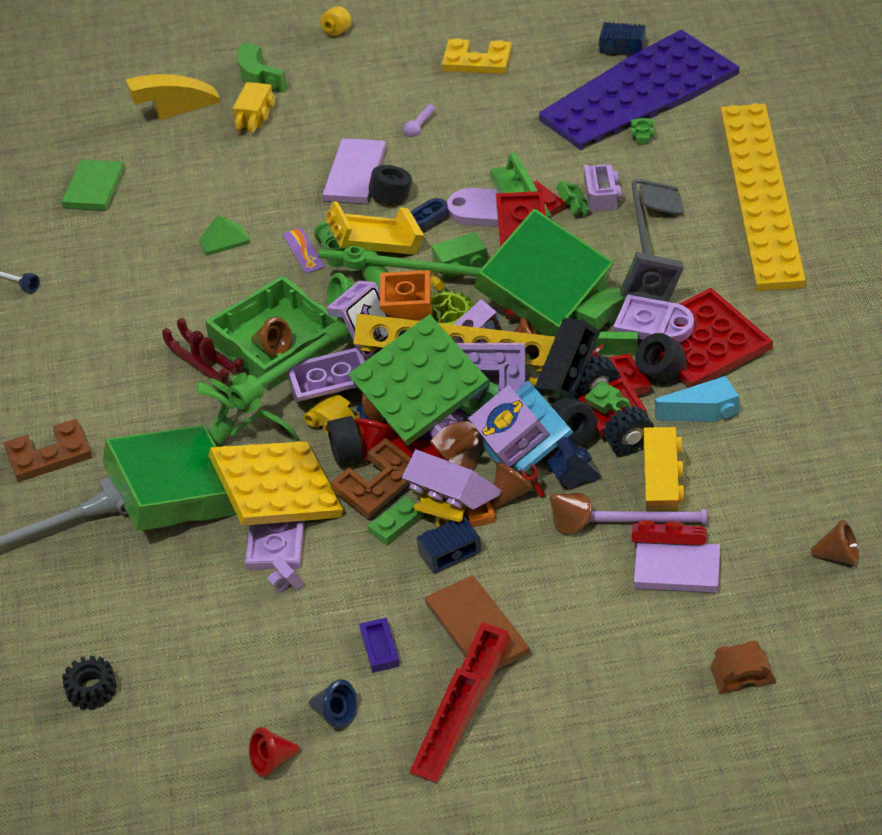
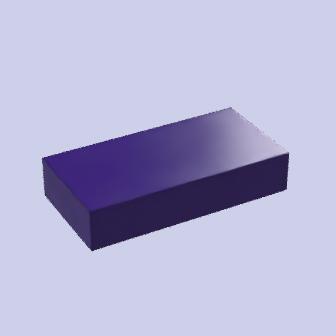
M387 618L360 623V632L372 673L400 667Z

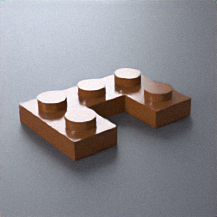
M77 418L52 426L58 443L35 451L28 434L3 442L17 482L92 458Z
M386 438L367 452V459L381 469L382 472L367 482L349 467L336 477L330 486V489L368 519L410 485L402 476L411 457Z

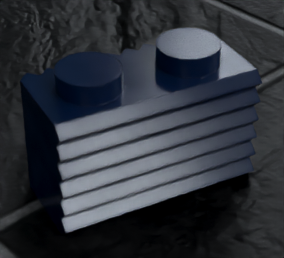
M605 21L599 36V52L633 55L641 51L646 43V26L644 24L641 26L640 24L607 23Z
M464 516L460 522L450 520L445 525L443 524L441 527L433 530H427L417 537L418 553L427 566H429L432 573L481 552L480 536Z

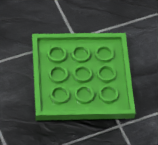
M430 314L348 374L350 380L406 446L410 445L490 385L489 379Z

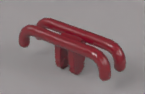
M178 319L177 327L182 337L190 344L191 353L174 340L170 329L165 328L162 330V337L167 347L210 379L213 378L226 384L229 381V371L234 374L243 372L244 360L242 358H236L233 362L215 350L212 339L209 337L204 338L203 333L198 330L192 333L185 319ZM215 361L224 368L217 372L209 364Z

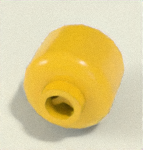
M334 6L321 15L320 25L326 34L335 37L349 29L351 17L345 8Z

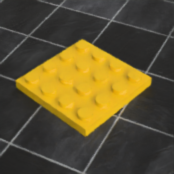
M307 441L210 447L208 456L242 526L341 518L343 508L334 491L330 489L331 485Z

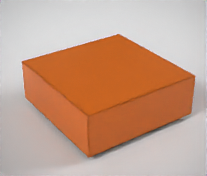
M490 501L475 509L465 508L466 519L472 527L496 522Z

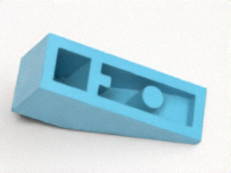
M726 376L655 398L656 420L716 422L739 414V395Z

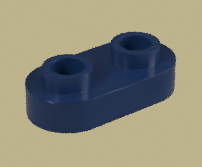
M433 198L410 212L421 231L445 218L448 214V206L445 200Z

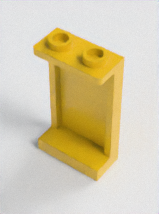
M333 201L325 215L326 223L340 248L359 246L371 251L416 255L424 237L408 208L400 207L396 218L392 219L344 214L339 203Z

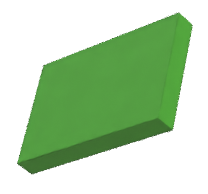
M81 159L62 199L63 208L106 211L125 168L124 163L120 161Z

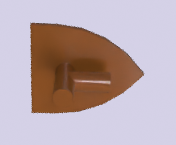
M455 422L441 429L431 439L430 443L446 461L473 470L480 456L482 438L472 422Z

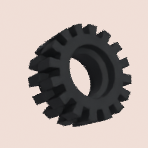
M85 656L81 657L80 663L74 660L71 662L73 668L67 666L65 669L66 674L63 673L62 676L65 693L72 706L77 707L79 705L81 710H85L86 706H89V710H94V705L98 704L99 708L103 707L104 700L109 703L112 700L111 695L115 696V688H117L115 675L108 661L104 662L102 657H99L96 661L95 656H90L89 660H86ZM99 679L93 686H80L86 680Z

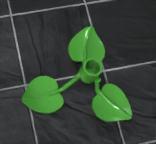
M213 378L210 379V382L214 385V388L202 381L198 383L197 394L213 397L221 403L217 418L208 429L210 436L217 443L223 445L230 434L235 436L239 430L258 417L276 421L290 432L295 442H298L295 431L285 420L265 410H259L233 428L232 426L235 422L228 418L227 414L230 408L234 409L235 406L218 392L223 391L227 393L229 387Z

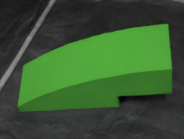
M609 287L601 290L584 301L575 310V319L585 320L597 330H600L604 325L610 327L616 321L626 297L621 296V288Z

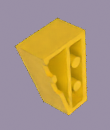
M676 427L644 428L643 452L646 512L678 511L679 501H684V486L678 485V477H683V461H677V453H682V437H676Z

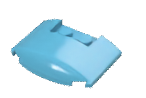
M528 380L515 392L550 434L510 466V468L518 467L517 471L519 473L521 468L524 472L528 471L531 468L530 463L535 465L558 446L557 441L573 433ZM481 435L482 444L489 456L496 463H504Z

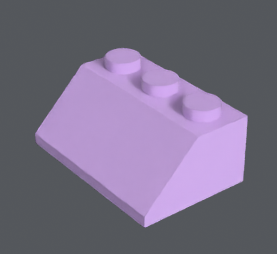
M359 347L307 359L287 371L295 403L356 389V385L350 380L348 374L365 362Z
M415 450L402 476L404 480L410 483L409 488L422 495L427 491L428 496L440 502L445 498L448 504L458 509H461L462 506L475 509L499 496L502 491L473 470L419 450Z

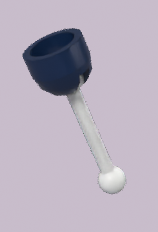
M0 271L1 277L18 281L21 289L34 293L40 285V278L36 274L25 273L22 277Z

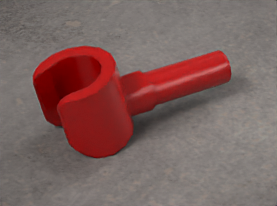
M530 463L533 473L527 476L522 468L520 473L525 479L530 481L538 496L543 497L545 493L536 477L538 470L535 465Z

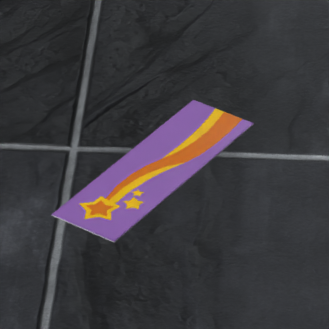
M302 228L283 233L284 238L305 273L325 267Z

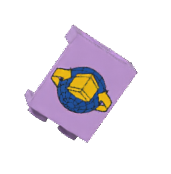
M507 385L469 417V420L509 467L550 434L510 385Z

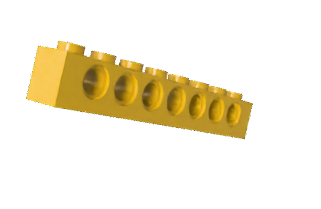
M357 314L354 345H359V350L374 352V347H386L398 338L401 332L409 330L420 321ZM438 323L451 338L460 337L464 343H475L483 339L488 343H525V348L534 345L539 350V356L534 360H530L525 356V365L535 366V371L540 372L555 339L553 336ZM378 328H385L388 332V337L383 342H378L374 338V332Z

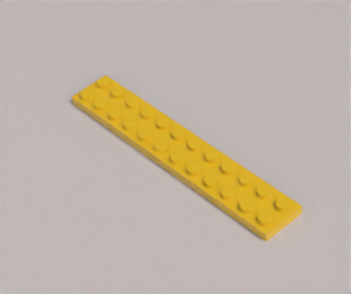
M755 103L751 105L721 107V119L756 291L805 288L806 279L766 104Z

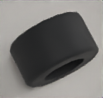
M379 165L372 170L368 187L369 193L374 198L386 203H402L409 197L412 176L408 171L400 167Z
M664 333L648 335L641 341L635 354V362L639 371L652 380L663 383L673 380L680 374L686 359L685 351L681 344ZM665 351L662 361L655 365L658 355Z
M571 398L557 400L551 405L566 424L574 414V423L571 427L573 433L567 437L576 446H583L591 439L596 428V416L589 405Z
M347 416L328 421L329 442L337 465L361 461L363 459V451L354 418Z

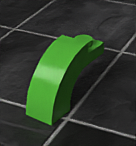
M243 42L237 51L239 73L244 84L246 82L269 84L272 90L283 93L287 89L285 70L264 65L261 46Z

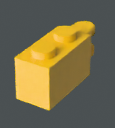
M246 82L233 107L236 131H241L243 127H247L248 132L254 133L256 128H261L264 120L268 119L269 111L275 104V94H272L271 85Z

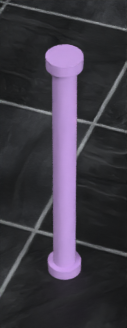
M701 509V512L592 511L588 522H639L649 520L653 522L674 521L707 525V509Z

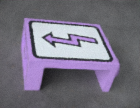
M358 281L326 307L330 316L344 319L353 341L357 314L391 317L380 310V291L375 282ZM378 328L374 332V338L378 342H383L388 337V332L385 328ZM361 351L364 360L374 355V352Z

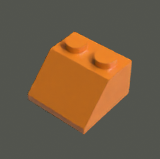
M430 270L380 273V310L392 318L421 321L429 314L432 316Z

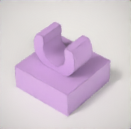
M280 555L272 561L279 571L270 574L268 580L280 593L288 588L289 583L296 591L305 585Z

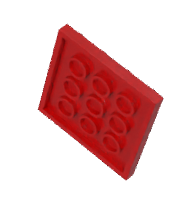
M709 288L679 303L689 309L694 317L692 334L684 341L679 342L685 351L686 359L684 367L677 377L689 388L709 382L773 349V340L713 288ZM678 324V325H675V326L684 327V326H686V325ZM665 351L658 355L657 358L660 361L664 358Z

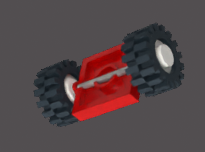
M599 355L597 359L596 356H592L576 390L579 395L578 399L586 403L584 397L601 381L620 390L622 397L629 400L632 409L629 406L622 407L616 411L618 413L616 416L611 409L604 414L592 408L596 416L595 429L601 438L605 436L613 451L617 452L618 455L624 453L625 456H628L630 451L633 454L638 453V448H641V450L644 448V428H654L646 408L625 376H620V373L608 357L604 358V356Z

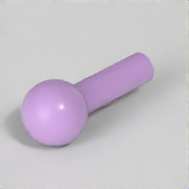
M428 104L414 121H408L403 128L404 134L410 137L419 135L421 126L436 110L432 104Z

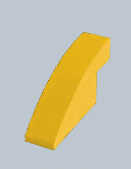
M153 74L125 79L128 94L134 105L152 100L153 109L159 120L221 102V98L213 86L186 76Z

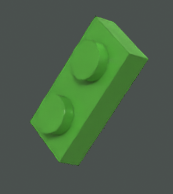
M405 496L368 525V532L388 546L421 520L425 513L414 510V504L416 503Z

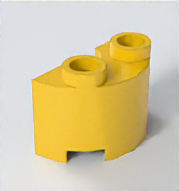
M332 393L330 396L324 397L303 418L304 422L311 427L319 428L323 426L324 432L328 435V421L347 416L357 419L360 418V415L358 414L355 417L348 407L350 402L342 396Z

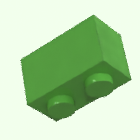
M476 232L432 245L433 262L482 268L488 262L487 248ZM440 273L444 280L459 276L456 274Z

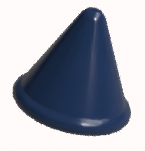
M338 679L310 698L309 706L323 717L331 727L342 729L347 727L355 717L357 694L351 683Z

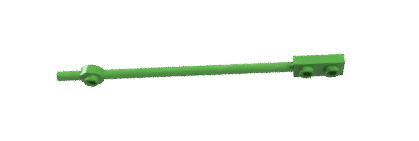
M351 246L344 251L319 249L318 258L343 261V264L350 269H360L366 264L473 277H477L478 272L482 269L463 265L369 255L365 249L359 246ZM607 280L603 283V285L598 289L597 292L606 289Z

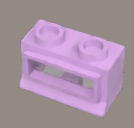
M584 164V183L587 196H589L590 212L617 209V200L621 199L618 172L612 170V165L591 167Z

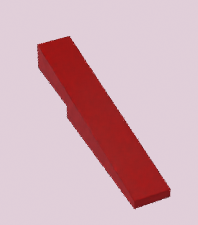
M481 622L461 668H456L411 766L409 771L411 775L436 784L438 783L511 642V637L507 630Z

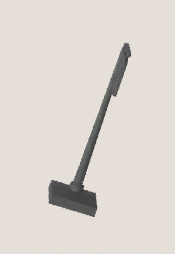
M635 179L632 181V192L642 253L636 252L620 293L623 297L633 295L669 302L682 274L684 265L682 261L651 254L636 184H641L640 190L643 205L654 210L682 215L684 210L681 196L677 192L679 190L678 187Z

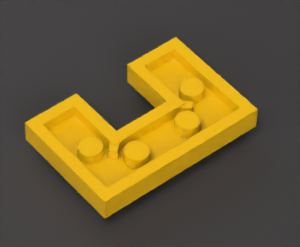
M448 39L441 64L442 71L506 74L512 42L490 41L487 53H468L470 49L469 40Z

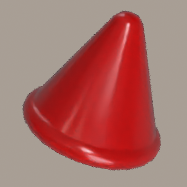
M357 418L354 420L361 440L363 461L369 462L367 452L383 439H389L391 435L395 434V431L388 424Z
M265 727L256 728L249 742L250 762L253 770L260 777L269 776L275 769L295 756L300 750L296 743L269 731Z

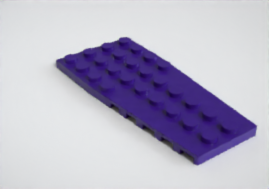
M681 29L625 58L622 62L540 111L539 121L579 150H583L584 144L594 141L599 143L603 141V136L610 132L614 135L620 133L621 127L628 124L631 125V120L641 119L645 116L651 119L657 116L658 110L662 108L668 111L698 97L738 75L740 67Z

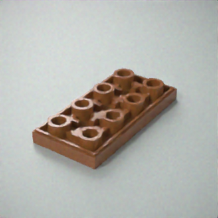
M474 575L425 597V604L465 657L481 622L507 630L511 637V642L496 670L530 654V647Z

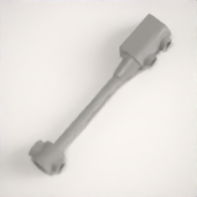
M110 477L99 480L102 490L100 493L80 504L79 507L0 536V547L82 516L87 517L105 513L113 514L118 511L123 515L128 514L124 507L122 495L114 487Z

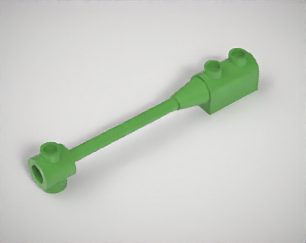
M338 317L337 321L323 337L261 377L247 376L246 373L234 376L231 379L234 385L227 390L230 402L237 409L242 410L243 413L252 412L262 406L260 398L264 395V386L327 345L341 340L344 343H354L344 319Z

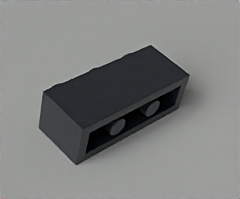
M563 318L535 388L553 399H573L600 331L585 320Z

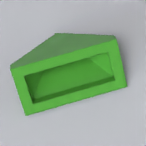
M217 215L199 238V242L205 255L208 256L250 244V239L242 225Z

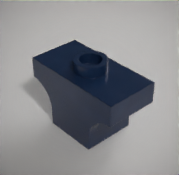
M566 436L557 441L558 451L547 462L556 478L571 490L584 481L594 483L602 477L592 461V456L584 447L579 449Z

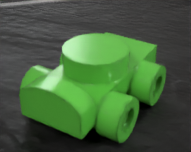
M641 118L631 120V137H636L637 143L647 144L650 141V137H654V119Z

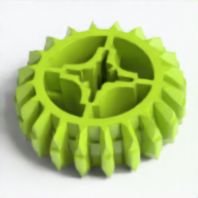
M445 290L442 293L434 291L432 295V317L437 323L454 325L475 305V302L471 301L470 296H464L463 292L456 294L454 290L450 293L445 292Z

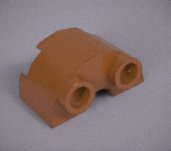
M748 641L745 644H738L732 647L722 646L715 651V658L710 669L720 695L740 691L742 686L750 683L755 684L756 687L776 684L766 654L760 648L757 641Z

